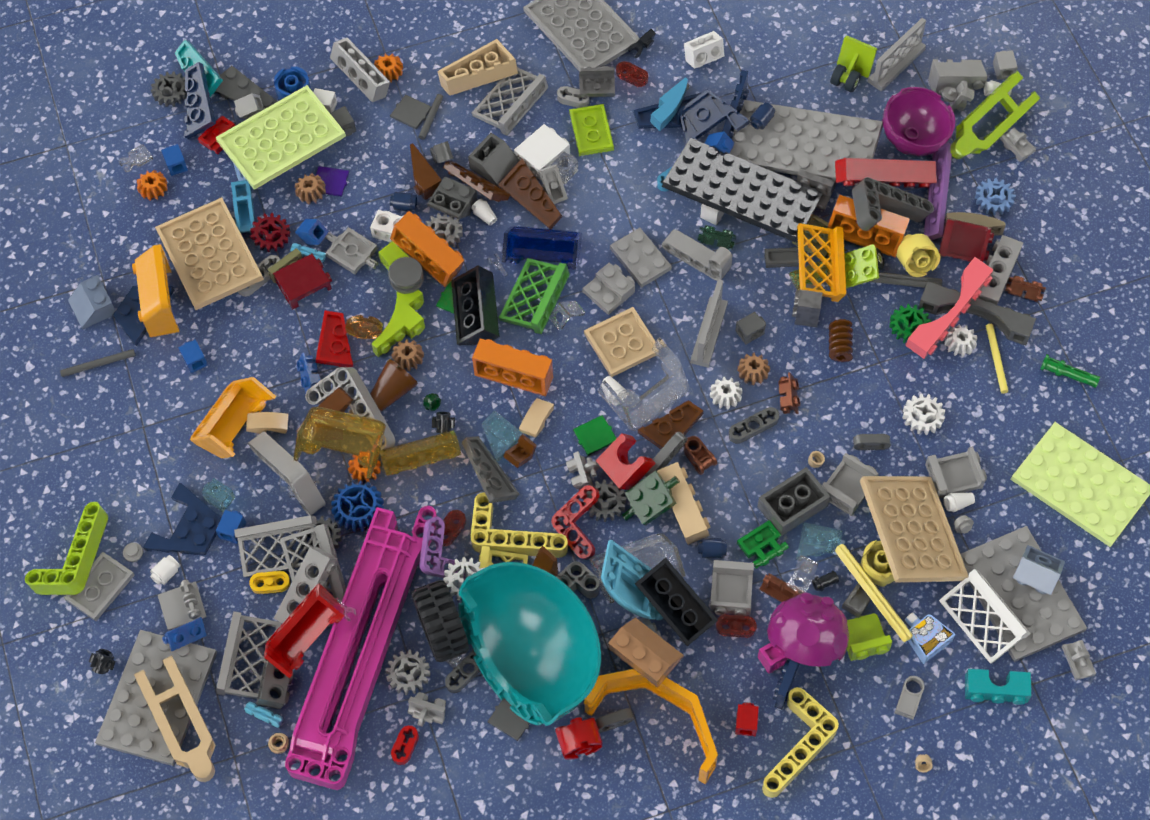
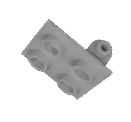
M183 580L180 587L158 594L168 631L202 617L203 619L207 617L196 582L190 583L188 580Z

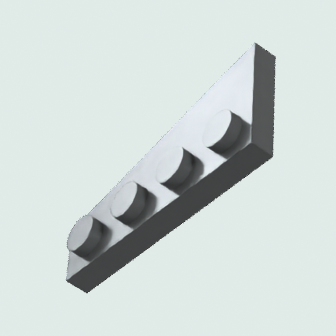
M230 66L220 75L223 81L215 91V93L220 94V97L235 101L251 93L260 95L264 109L278 102L233 66Z
M465 437L462 445L489 503L515 500L520 494L480 437Z

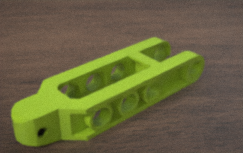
M1018 70L1010 75L956 126V139L950 146L952 157L961 159L970 153L980 154L982 151L987 150L1040 99L1039 95L1033 91L1027 99L1017 105L1009 96L1008 92L1023 79ZM1000 102L1008 112L1007 118L997 124L991 133L983 137L984 140H979L972 132V126L994 105Z

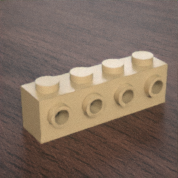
M678 462L657 470L665 482L674 476L680 481V483L671 488L672 496L677 503L671 508L687 544L689 545L710 536L707 530L711 528L706 517L702 518L700 514L703 511L699 500L695 501L693 495L696 494L692 484H687L685 480L689 478L685 468H680Z

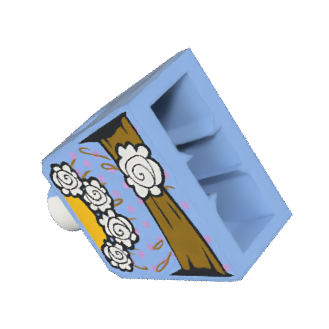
M913 612L905 619V622L911 627L909 630L913 635L908 642L923 664L948 646L955 637V634L930 614L920 620Z

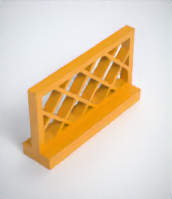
M799 223L797 229L800 290L822 292L823 297H829L831 301L839 302L846 295L843 227L836 226L834 229ZM803 230L809 231L813 237L808 240ZM820 233L828 234V241L826 243L819 236ZM814 238L822 246L818 250L811 243ZM806 245L813 252V254L810 257L804 251V247ZM823 248L829 254V258L827 260L819 252ZM814 255L822 262L819 267L811 259ZM806 262L814 269L812 273H809L805 268ZM825 265L829 269L830 275L826 276L820 268ZM815 272L823 279L820 283L812 276ZM809 279L815 288H806V280ZM826 282L830 286V292L825 291L821 284Z

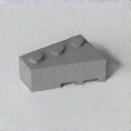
M933 59L928 83L932 91L942 96V91L946 87L956 89L962 81L967 82V88L981 89L984 87L988 76L981 60L953 62V60L947 59L946 62H938V59Z

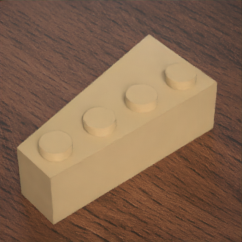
M498 39L438 70L440 84L449 96L518 74L516 59Z

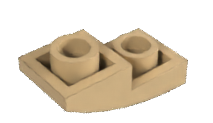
M537 398L525 415L519 427V432L536 438L545 427V420L554 410V404Z
M257 412L247 415V432L260 434L263 431H273L286 434L288 430V414Z

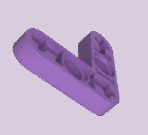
M433 517L428 519L424 525L420 569L427 575L445 578L444 565L449 563L455 565V560L441 557L445 524L441 518ZM434 522L435 526L438 527V529L434 530V527L431 526V524ZM430 540L436 543L435 551L428 547ZM430 561V564L433 565V567L430 568V566L427 565V562Z

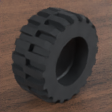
M438 580L414 589L411 593L413 602L436 662H444L467 653L470 649L468 640L445 581Z

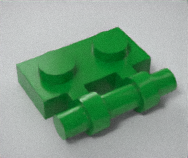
M770 520L737 540L738 546L748 559L753 555H756L758 558L752 562L756 569L769 564V560L776 556H781L784 554L783 551L789 548L785 541L780 545L777 543V540L781 538V534ZM770 546L772 550L764 554L762 550Z

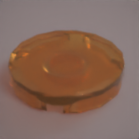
M356 315L347 319L345 329L353 337L374 339L382 334L383 323L372 316L364 318V315Z

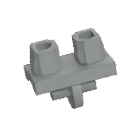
M962 81L956 89L946 87L942 91L944 101L949 102L953 111L955 109L963 111L967 101L971 102L973 100L975 91L967 88V82Z
M1015 127L1000 137L1004 147L1007 150H1011L1019 162H1022L1036 151V148L1026 139L1027 135L1024 132L1020 133Z
M579 451L573 453L574 458L566 462L570 473L579 471V475L571 478L573 487L576 489L587 485L594 487L591 477L597 476L596 471L600 469V465L596 461H592L591 457L585 459L584 456H580Z
M1083 640L1062 645L1075 681L1095 676L1096 672Z
M418 692L415 697H410L408 701V714L413 715V718L419 719L418 726L423 727L425 722L443 724L445 720V700L437 698L434 703L427 702L428 696L421 692Z

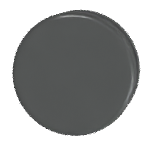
M402 257L395 260L389 267L390 284L397 292L409 294L417 291L422 286L424 281L423 269L416 259Z

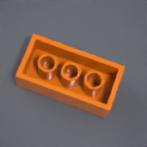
M839 194L827 228L843 227L844 240L863 247L874 244L881 253L896 257L898 247L902 242L910 219L881 209V221L869 231H864L857 224L853 199Z
M408 211L394 225L390 239L411 258L416 259L422 268L442 286L446 287L458 275L464 263L463 256L458 251H454L449 247L445 239H440L430 226L422 223L418 215Z
M480 339L472 357L475 376L546 397L553 379L552 359L547 356H538L527 350L514 349L510 345L497 344L490 339Z

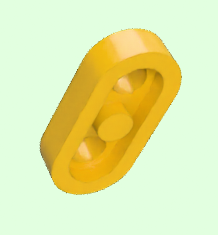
M284 571L261 572L254 574L250 578L249 584L252 591L256 594L279 593L289 588L290 578ZM279 581H284L282 585H277ZM259 583H264L262 587L257 586Z

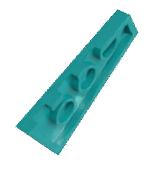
M184 40L175 52L181 69L185 71L197 62L202 63L211 97L223 79L189 41Z

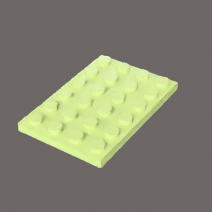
M308 85L220 134L216 137V140L255 190L346 137V134Z
M1054 422L1011 477L1013 482L1109 547L1114 544L1150 496V484L1056 422Z

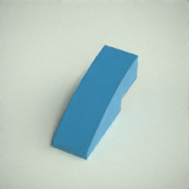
M686 77L659 99V108L651 114L650 122L659 131L672 120L680 108L688 83Z
M247 180L231 182L236 226L240 233L250 232V228H254L252 222H255L251 185Z

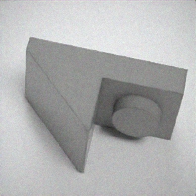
M554 164L539 170L543 183L541 186L551 201L556 204L567 200L568 197L557 165Z

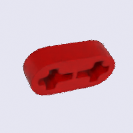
M408 725L399 732L391 750L392 760L397 765H404L411 758L419 739L418 731L415 727ZM412 732L414 738H409L408 742L405 743V734ZM404 747V754L406 756H401L400 759H398L396 753H400L402 751V748Z

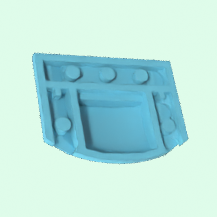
M609 540L601 574V580L609 595L621 607L637 616L646 619H663L635 585L651 568L613 540Z

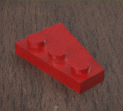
M324 311L316 363L339 367H353L343 313Z

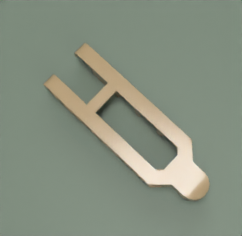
M171 655L163 659V663L174 687L156 695L144 669L135 673L134 676L177 765L189 768L198 781L207 782L215 774L211 757L216 745ZM178 695L201 740L198 747L188 752L181 750L161 706L162 703Z

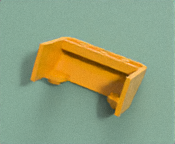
M153 245L137 257L135 263L132 264L133 273L137 276L141 311H138L139 321L144 323L149 337L180 332L171 310L167 273H172L162 245Z
M254 377L231 382L194 431L190 440L197 446L220 458L234 457V443H232V440L247 421V415L249 413L261 412L266 406L265 402L275 399L276 395Z

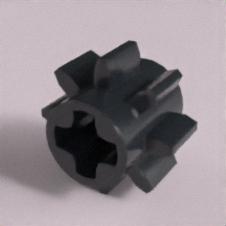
M437 412L436 417L432 419V428H436L437 433H450L451 428L455 426V417H451L450 412Z
M99 649L95 654L91 653L89 659L90 667L97 674L108 673L109 669L113 670L116 663L112 652L106 649Z

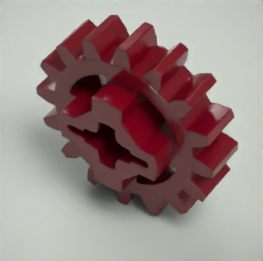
M264 213V218L258 216V222H252L254 228H250L251 239L255 240V246L260 245V250L267 248V251L270 252L273 248L277 252V247L283 249V242H289L287 237L291 236L290 226L286 225V219L281 220V215L274 217V214L271 213L270 217H267L266 213Z

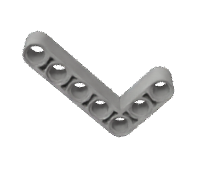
M337 368L307 390L305 394L306 401L311 405H320L338 387H341L353 399L349 406L373 448L376 450H387L395 445V437L355 368ZM373 421L375 422V429L372 426ZM382 438L385 440L384 445L382 444Z
M263 431L248 442L252 451L290 486L300 505L309 516L326 505L303 465L266 432Z

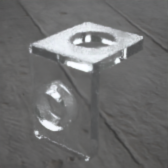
M576 301L559 302L549 319L559 330H562L570 317L584 316L585 311ZM558 312H560L563 315V320L561 323H559L556 319V315Z
M800 555L795 571L787 586L795 591L798 589L801 594L806 593L814 578L818 563ZM801 580L805 586L797 587L794 581Z

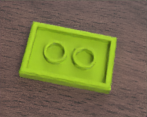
M604 104L569 109L579 156L614 151Z

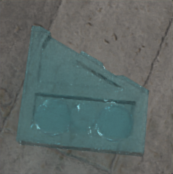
M495 410L481 423L497 462L523 435L521 431Z
M804 522L796 560H802L803 557L812 555L816 557L824 553L835 552L836 547L840 545L843 530Z

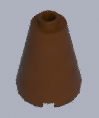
M389 359L370 395L380 412H382L416 387L418 383L406 370L400 368L396 362Z

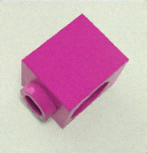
M769 643L759 649L758 659L768 674L782 667L787 661V657L784 656L785 651L778 645L774 648Z

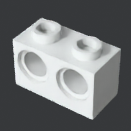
M714 31L684 43L686 62L694 69L724 57L723 38Z
M378 210L370 227L372 237L392 242L390 237L393 227L403 216L395 215L389 211Z

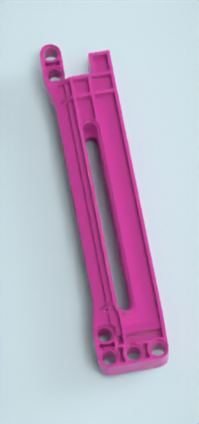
M424 506L420 509L412 530L413 537L407 533L397 531L398 526L393 511L376 508L341 602L345 616L338 624L335 622L333 624L292 735L290 750L285 761V767L291 777L333 790H339L346 784L355 757L360 726L415 571L420 563L423 537H418V535L424 532V525L427 521L424 517L428 515L437 517L436 510L432 506ZM434 522L431 524V526H433L434 530H436L437 526H435ZM385 585L335 726L328 733L379 590ZM340 755L348 756L343 762L337 761ZM295 763H300V764H301V766H300L299 769H297V770H292V769H291V767H292L293 764H295ZM316 768L321 769L318 775H311L312 770ZM335 774L341 775L338 781L330 780Z

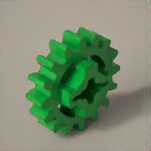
M907 304L906 308L901 305L899 311L895 309L890 317L889 328H892L891 333L897 334V340L903 338V343H905L919 325L931 322L928 319L929 314H923L924 309L918 310L917 305L913 308L910 307V304Z

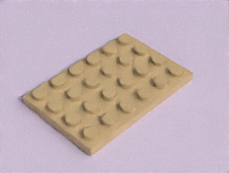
M222 197L155 227L195 310L264 280Z
M863 476L860 483L895 582L963 581L969 577L931 477Z

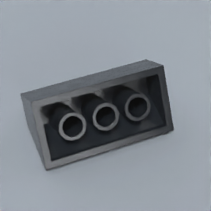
M477 265L451 280L456 341L459 346L477 345L480 339H490L493 341L500 337L493 272Z
M664 558L635 583L686 646H689L718 621L667 558Z

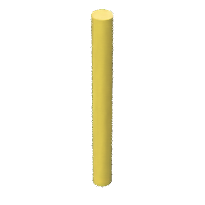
M987 324L986 330L1000 391L1004 394L1008 392V386L993 324Z

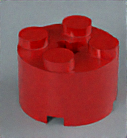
M582 717L574 718L570 721V725L560 726L555 729L564 759L579 758L578 755L584 753L587 756L603 747L595 718H588L586 720H582Z

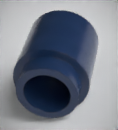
M766 102L761 104L750 117L751 125L755 129H764L774 117L775 108Z
M395 192L390 197V206H393L394 210H416L417 195Z
M702 538V542H698V554H702V558H721V556H726L727 542L721 538Z

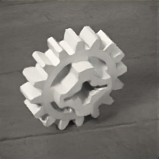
M920 394L919 398L912 396V400H907L906 406L903 408L902 418L907 419L905 425H911V431L917 429V434L924 431L925 435H928L929 430L935 433L936 428L940 429L945 419V409H941L943 404H937L936 397L933 400L930 399V394L926 398L923 397V394Z
M465 557L462 558V562L455 559V565L449 563V570L444 571L446 577L443 578V581L447 584L448 589L451 590V596L457 595V600L461 599L457 587L460 588L464 582V573L465 577H468L483 569L479 568L480 562L473 563V558L469 562L466 561Z

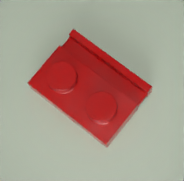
M221 116L216 120L215 125L208 128L198 137V141L218 155L223 148L217 142L216 137L236 125L224 116Z

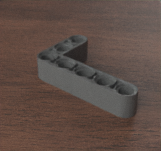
M869 177L864 178L852 189L857 224L864 231H869L881 221V209L907 217L915 222L923 221L934 211V207L929 200Z

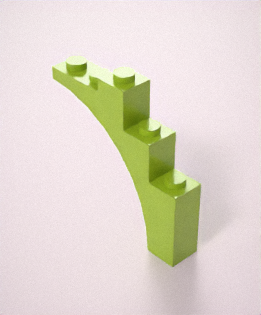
M393 241L378 252L380 262L387 270H389L390 265L395 260L409 257ZM419 289L409 294L397 292L395 310L390 322L382 334L371 343L373 353L377 357L387 353L396 342L402 341L406 334L412 339L423 332L425 328L424 318L415 311L420 309L424 303L423 293Z

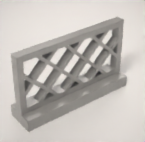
M921 18L877 60L875 72L868 78L869 84L879 91L884 90L925 51L926 45L922 43L926 24L924 18Z
M517 67L518 74L521 77L511 79L512 76L501 79L474 109L472 116L499 128L502 134L508 135L548 89L547 80L544 75L539 74L536 76ZM533 80L531 84L524 85V81ZM522 82L521 87L512 88V84ZM510 85V89L500 91L503 86ZM524 91L521 96L514 97V93ZM512 94V98L502 100V96ZM492 98H500V101L490 103ZM513 103L510 108L504 109L503 105ZM501 106L502 110L492 112L491 108ZM484 109H489L490 113L481 114L480 112ZM503 115L499 121L493 120V117Z
M717 280L713 297L709 298L690 363L709 368L728 305V301L722 300L723 280Z
M310 515L235 529L243 577L253 576L261 572L288 569L287 562L284 561V553L280 558L272 551L278 543L281 544L280 538L285 533L293 535L295 534L293 532L296 531L302 532L306 529L315 528V524H317L316 516ZM315 532L311 533L312 537L307 543L311 545L313 542V547L317 541ZM270 536L275 542L270 549H267L261 543L266 537ZM293 539L290 545L287 547L288 550L295 553V551L291 549L296 542V540ZM251 540L256 544L251 553L245 550L244 541ZM259 546L267 552L262 561L253 556ZM305 546L301 553L297 555L302 557L308 547ZM270 554L278 560L273 568L264 564ZM298 557L293 563V568L300 567L302 562L298 563L300 560ZM252 558L259 565L255 571L248 572L247 564Z
M321 524L315 528L280 538L292 581L296 576L295 573L298 572L293 568L295 558L298 557L304 560L303 557L297 555L302 545L309 548L313 547L304 542L308 534L314 532L316 534L317 541L314 547H317L319 544L320 549L337 558L328 525ZM294 539L300 542L295 553L288 550L286 541ZM337 558L335 562L336 568L328 576L325 588L331 591L334 598L341 604L346 586ZM319 569L314 574L316 577L319 574ZM309 586L307 587V589H306V591H305L306 594H309V591H310Z
M233 611L216 688L218 695L225 696V694L257 699L258 693H253L250 686L258 681L261 682L262 675L259 676L254 667L262 662L264 664L267 662L258 648L266 644L270 638H267L262 629L272 626L276 627L277 630L281 626L280 622L243 616L240 612ZM244 622L253 623L257 629L247 634L243 629ZM260 632L265 640L255 645L250 637ZM248 640L253 648L243 653L239 645L243 641ZM256 651L261 659L251 665L246 656ZM243 658L249 667L239 673L235 663ZM252 670L257 678L247 684L242 675ZM237 678L244 684V687L239 690L230 689L231 682Z

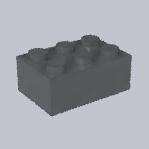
M805 467L760 496L757 507L783 536L828 507L830 495L810 470Z

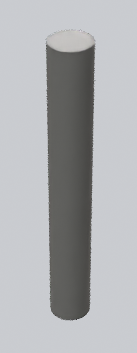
M441 94L436 95L418 137L422 140H425L443 99Z

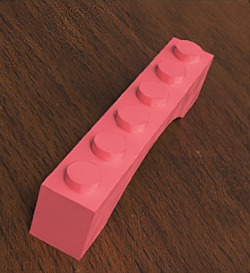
M974 257L961 276V293L955 306L941 318L919 325L908 338L906 347L923 359L928 354L932 355L938 347L936 346L938 341H943L949 333L947 330L950 326L954 328L960 320L958 318L961 313L965 314L971 306L969 304L971 300L974 299L976 301L982 293L980 289L983 286L987 287L992 281L993 277H991L993 269Z

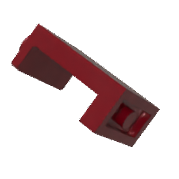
M947 218L939 249L940 256H948L970 262L976 257L982 262H987L990 251L986 249L988 243L992 244L994 233L991 232L992 228Z
M313 253L273 273L276 284L292 310L299 307V300L325 287L328 291L332 289L330 284L332 279L329 273H324V266L319 258L316 259Z

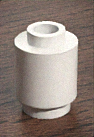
M170 555L166 558L164 557L150 570L152 573L150 577L158 585L160 583L166 584L178 572L180 564Z

